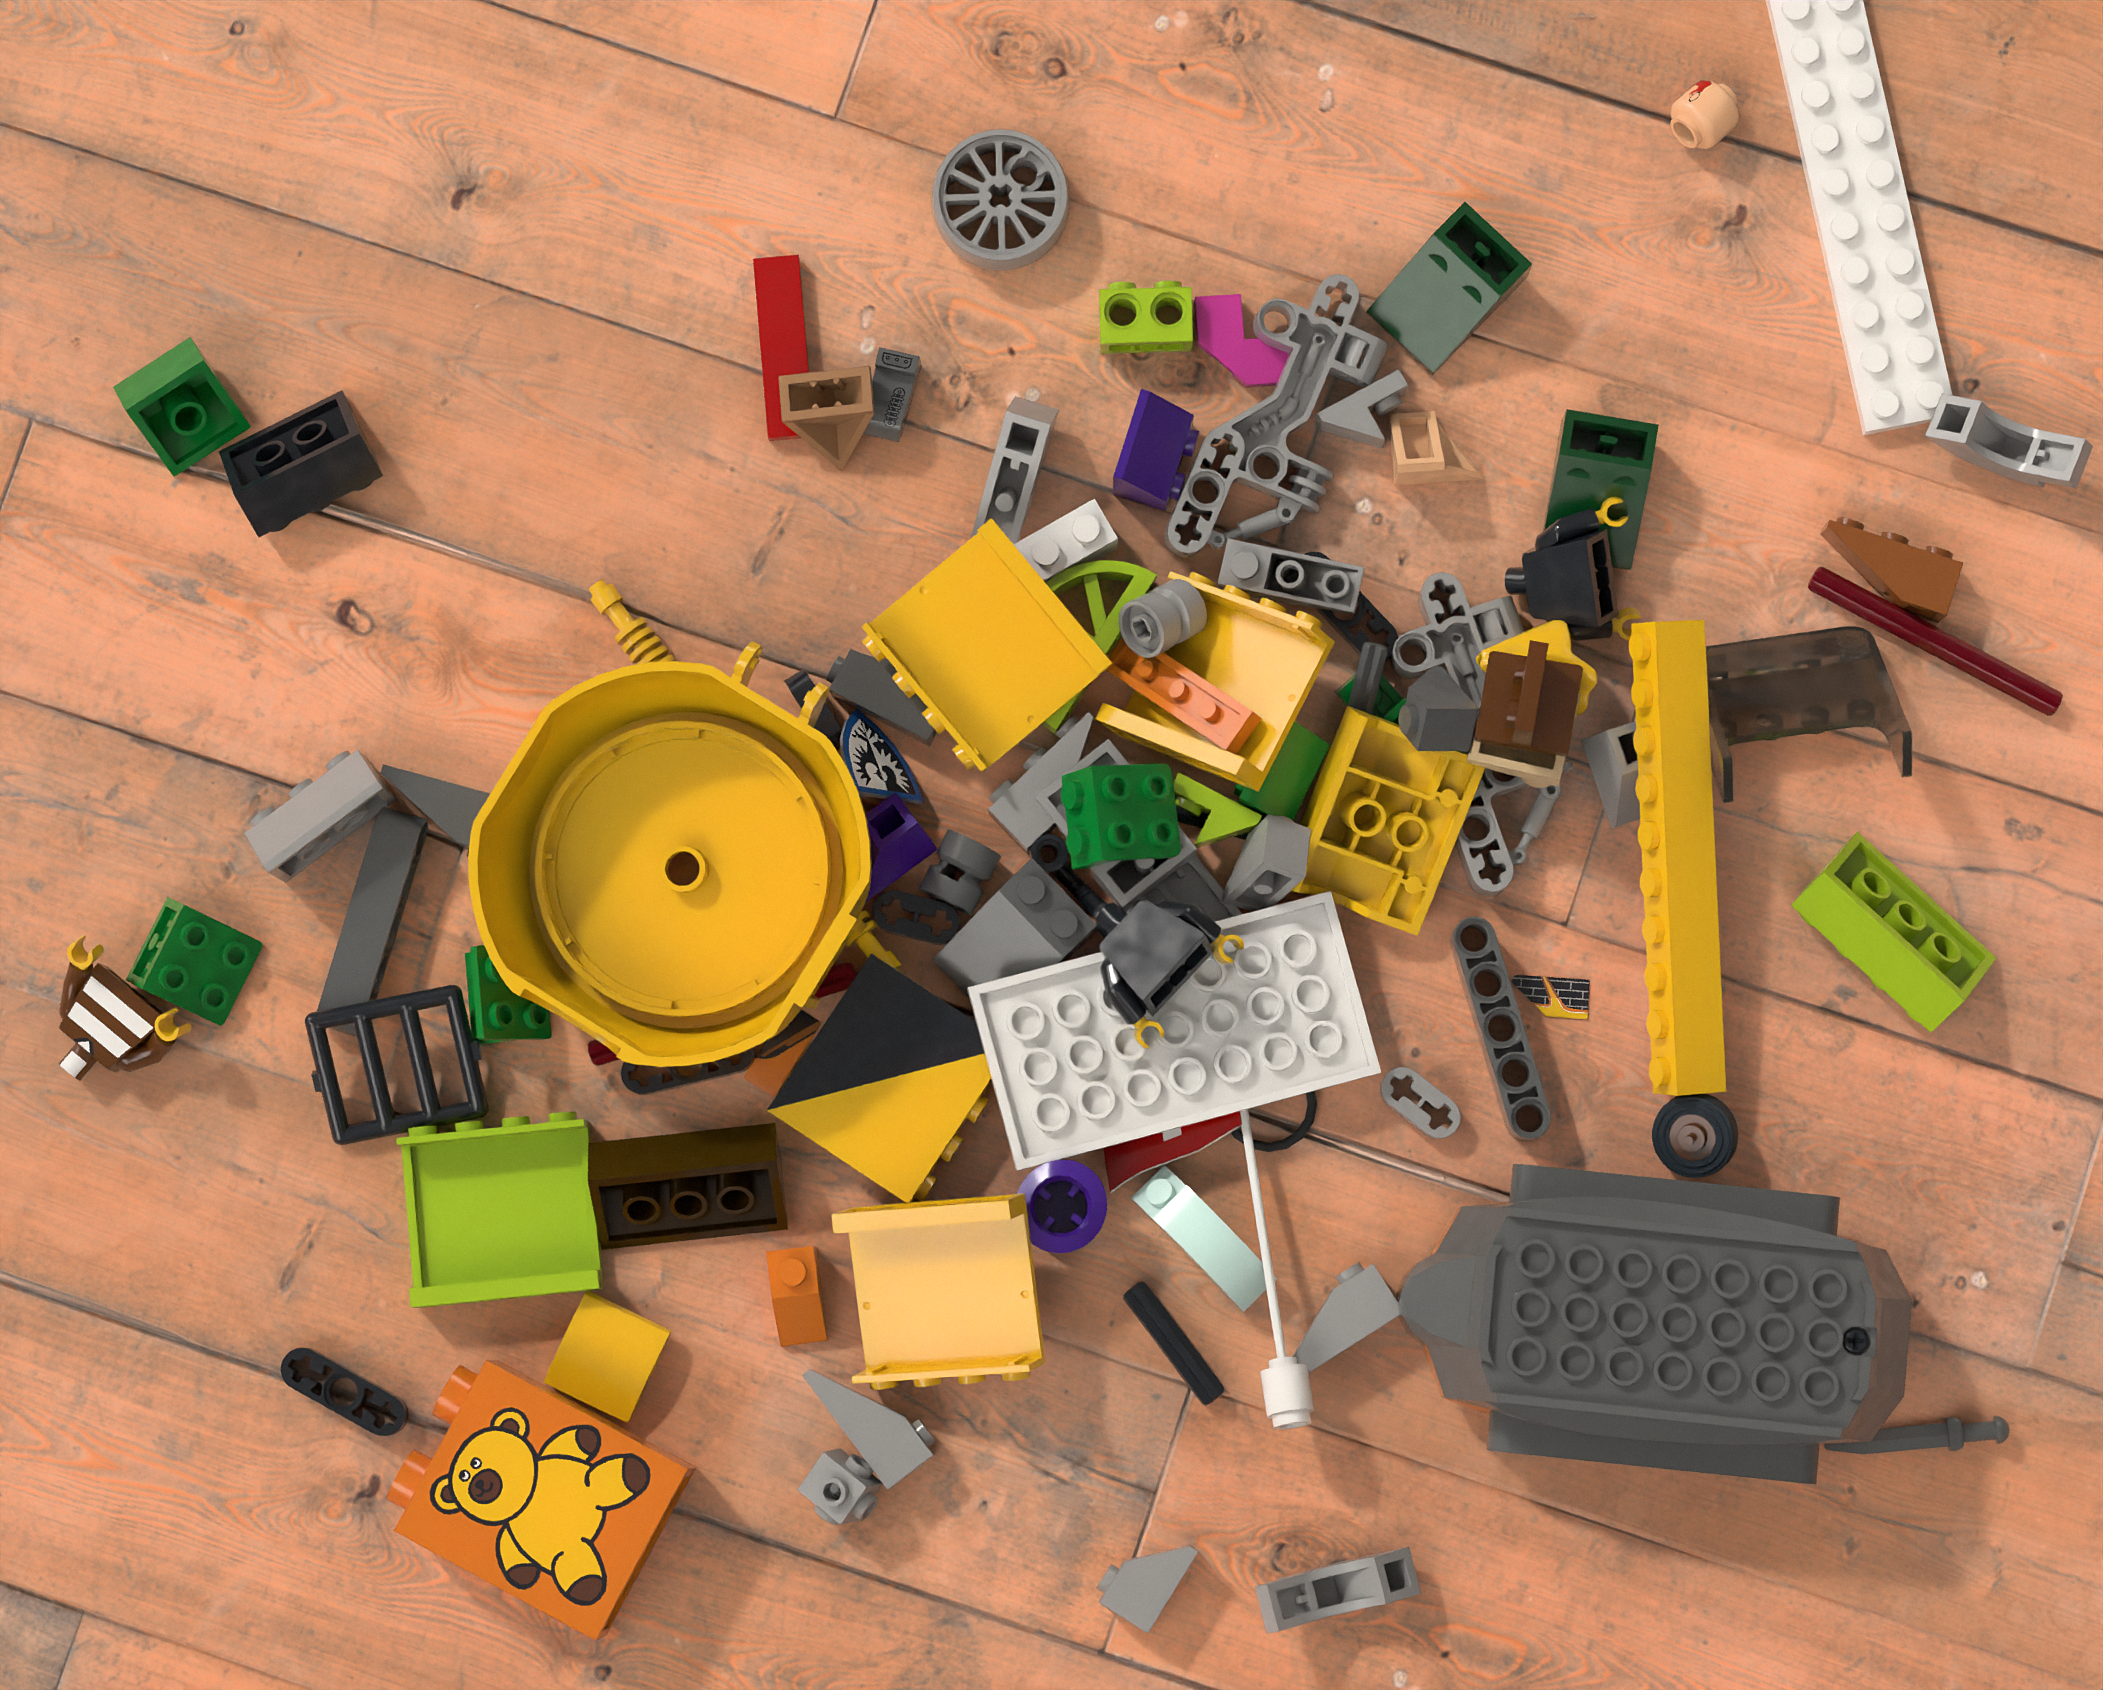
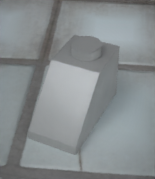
M1268 814L1248 834L1224 889L1222 902L1251 912L1275 906L1305 878L1311 828L1296 824L1290 818Z
M1191 1545L1126 1559L1120 1568L1111 1564L1097 1586V1589L1104 1593L1099 1603L1141 1630L1149 1633L1197 1555L1198 1550Z

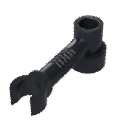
M1052 834L1039 837L1030 848V859L1033 858L1046 873H1052L1064 884V887H1067V890L1074 894V897L1080 901V904L1096 921L1097 915L1107 903L1094 890H1091V887H1088V884L1082 880V877H1079V874L1067 863V845L1060 837ZM1042 847H1050L1055 852V860L1052 863H1046L1040 858V849ZM1097 925L1099 934L1106 937L1108 934Z

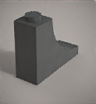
M853 649L849 650L845 659L840 656L837 657L826 681L832 683L830 686L832 697L855 709L857 708L859 711L929 747L931 746L937 732L922 715V712L928 707L917 694H914L909 699L892 679V676L898 671L888 659L884 658L881 662H878L875 657L862 654Z

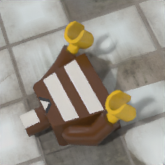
M80 936L67 949L70 963L63 983L59 1014L62 1018L59 1029L71 1038L75 1045L59 1062V1065L81 1081L97 1061L108 1070L114 1072L120 1070L131 1072L159 1063L174 1045L176 1039L191 1031V1025L186 1023L177 1028L173 1021L175 1013L179 1011L177 1008L163 1013L108 966L97 963L93 968V962L101 957L104 953V948L98 944L88 953L83 947V941L86 939V936Z

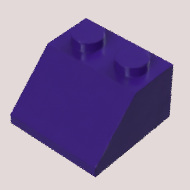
M1141 389L1114 472L1113 495L1165 511L1169 499L1178 501L1186 474L1178 472L1183 455L1192 457L1200 432L1199 430L1192 429L1194 415L1150 391Z

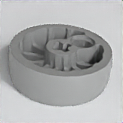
M997 129L972 135L960 142L949 152L935 175L932 187V209L937 229L942 239L955 254L977 267L994 271H1006L1027 266L1043 257L1056 244L1067 223L1070 198L1069 186L1064 170L1057 158L1046 146L1024 133ZM992 152L996 153L995 176L990 175L979 156ZM1004 152L1016 153L1017 155L1011 157L1003 167L1002 154ZM973 162L985 182H979L959 170L967 163ZM1021 167L1031 168L1037 174L1036 181L1032 185L1025 187V184H1019L1012 179L1013 172ZM954 181L978 192L977 194L947 195L949 186ZM1051 181L1054 190L1042 191L1044 182ZM1008 194L1009 206L1007 208L1002 204L997 205L995 208L993 207V195L1002 198ZM1053 202L1055 207L1052 216L1047 217L1024 205V203ZM978 205L954 221L949 218L947 212L949 206ZM1023 215L1045 228L1036 238H1031L1018 217ZM984 216V220L972 241L967 240L958 232L966 225ZM1012 223L1023 240L1024 245L1013 249H1006L1005 226ZM991 224L998 226L999 248L997 250L980 246Z

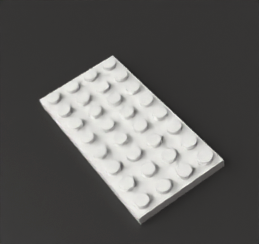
M1331 891L1216 921L1215 923L1221 927V934L1224 936L1229 934L1239 936L1244 942V949L1239 950L1231 942L1226 941L1223 946L1224 954L1232 958L1234 963H1219L1212 953L1154 1016L1146 1011L1144 1015L1146 1019L1156 1021L1164 1030V1038L1158 1034L1154 1026H1147L1142 1030L1141 1038L1150 1049L1143 1048L1136 1042L1134 1038L1135 1026L1133 1024L1127 1025L1107 998L1100 971L1101 964L1105 959L1102 952L968 987L969 998L1016 1171L1381 1073Z

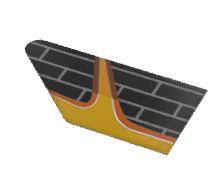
M1515 975L1512 978V983L1545 1016L1587 1019L1590 980Z

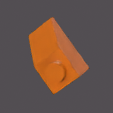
M806 1246L767 1251L771 1298L780 1346L828 1341L817 1247Z

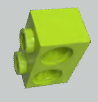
M1168 280L1154 283V288H1136V284L1132 282H1114L1108 285V289H1099L1101 354L1192 351L1191 287H1182L1181 282ZM1172 306L1179 310L1182 317L1178 322L1167 325L1157 319L1156 313L1162 307ZM1125 307L1133 311L1136 317L1129 325L1119 326L1110 319V314L1117 308Z

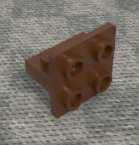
M1530 640L1527 656L1491 651L1489 653L1475 730V740L1493 745L1563 757L1567 756L1583 668L1580 665L1546 660L1549 643Z

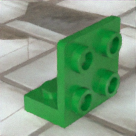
M167 897L126 981L221 1026L225 1023L263 944L228 925Z

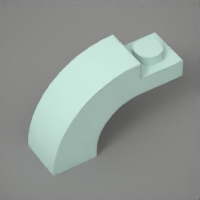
M1165 1165L1131 1197L1243 1312L1266 1290L1262 1261L1201 1198Z

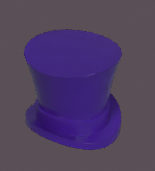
M1054 1160L1044 1163L1029 1173L1018 1189L1017 1194L1025 1193L1031 1243L1044 1251L1068 1253L1078 1250L1091 1242L1104 1224L1107 1213V1197L1104 1186L1090 1168L1079 1162Z

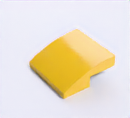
M587 1290L569 1324L543 1383L628 1423L635 1413L650 1376L657 1367L672 1330Z

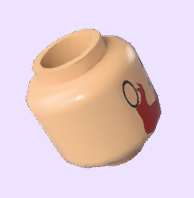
M1701 80L1694 84L1672 105L1670 126L1675 137L1689 148L1709 149L1716 145L1738 124L1739 112L1736 106L1738 101L1735 93L1728 86L1716 84L1712 81Z

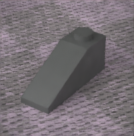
M383 764L381 774L459 845L468 849V857L473 821L490 793Z

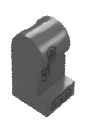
M879 347L872 380L875 413L863 434L900 442L922 364L920 356Z

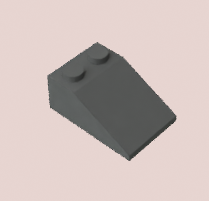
M1031 858L987 901L932 961L969 998L968 987L1065 962L1097 932V924Z

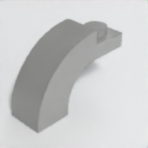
M1943 393L1925 435L1938 446L1967 462L2007 478L2044 487L2047 482L2077 489L2093 445L2084 438L2028 427L1996 413L1982 401Z
M1409 1547L1310 1569L1255 1586L1266 1633L1279 1632L1326 1617L1384 1605L1421 1594Z

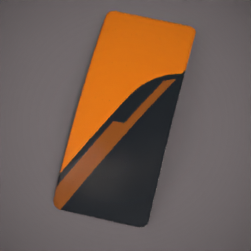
M800 1010L783 1031L764 1043L754 1062L746 1072L745 1080L769 1095L776 1096L804 1049L820 1027V1021Z

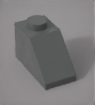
M1433 666L1409 687L1406 703L1399 712V726L1401 732L1417 751H1469L1479 709L1442 666Z

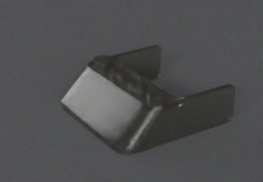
M1844 626L1706 646L1711 768L1723 803L1733 802V762L1728 746L1760 740L1771 741L1781 737L1820 734L1825 731L1852 727H1871L1885 735L1901 777L1912 776V731L1874 636L1870 631L1856 626Z

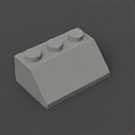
M359 750L352 754L349 751L340 753L326 765L328 772L314 782L311 779H306L299 783L288 793V796L291 798L289 801L276 810L271 806L251 820L250 823L253 827L244 834L268 873L286 883L378 815L382 807L387 808L397 800L365 755Z

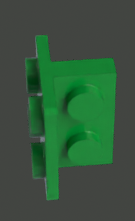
M484 945L471 947L470 952L465 953L473 1039L478 1038L480 1046L516 1040L550 1039V1011L512 992L492 963Z

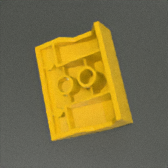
M1347 706L1300 823L1302 826L1311 828L1306 875L1291 891L1312 895L1331 891L1334 903L1345 906L1366 918L1418 936L1485 768L1468 763V753L1463 751H1417L1401 732L1399 725Z

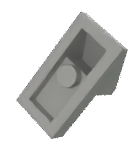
M1398 369L1320 411L1317 414L1316 424L1320 431L1373 447L1383 448L1385 438L1371 413L1376 411L1378 416H1382L1399 407L1403 403L1400 397L1405 395L1408 384Z

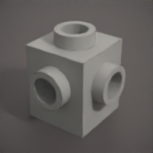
M839 1448L822 1453L798 1488V1491L816 1505L814 1511L822 1519L834 1525H843L857 1520L863 1521L869 1516L878 1503V1498L875 1494L883 1483L872 1474L874 1471L866 1460L855 1454L849 1456Z

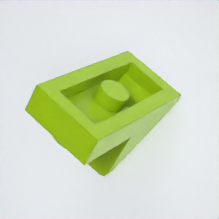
M1181 773L1177 774L1173 782L1175 798H1177L1175 801L1176 807L1195 817H1199L1201 812L1209 815L1194 844L1196 848L1250 832L1261 822L1262 815Z

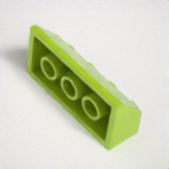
M1858 831L1791 904L1807 924L1815 927L1835 945L1837 951L1842 956L1850 959L1870 977L1877 988L1891 996L1905 1009L1912 1020L1920 1023L1930 1033L1966 1000L1996 960V957Z

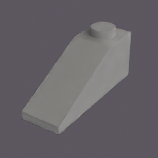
M1017 396L1014 397L1004 416L971 538L978 533L977 529L992 518L1013 544L1019 542L1046 458L1059 409Z
M1360 1262L1336 1276L1340 1285L1331 1290L1292 1357L1297 1358V1364L1307 1365L1308 1373L1402 1314L1401 1306L1374 1264L1364 1269Z
M808 1370L802 1375L887 1490L935 1455L929 1446L936 1442V1440L920 1419L911 1423L907 1416L814 1370Z

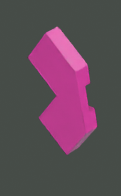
M1241 294L1195 297L1197 345L1230 371L1232 376L1246 388L1276 386L1289 353L1269 346L1258 338L1244 339Z

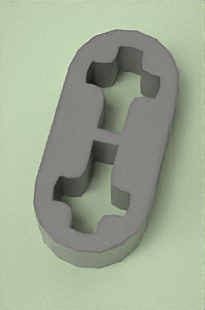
M1399 1067L1392 1069L1384 1076L1380 1087L1383 1101L1424 1135L1432 1139H1443L1449 1137L1457 1130L1461 1117L1458 1106L1417 1072L1410 1068ZM1405 1077L1410 1078L1412 1084L1409 1089L1420 1098L1418 1103L1415 1104L1404 1096L1398 1101L1393 1099L1391 1094L1394 1088L1389 1084L1391 1079L1394 1078L1401 1081ZM1424 1102L1435 1110L1440 1109L1442 1106L1447 1107L1449 1113L1446 1118L1451 1122L1448 1129L1444 1126H1439L1435 1130L1430 1128L1428 1124L1431 1121V1117L1420 1108Z

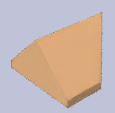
M1435 411L1389 414L1394 486L1485 479L1437 422Z

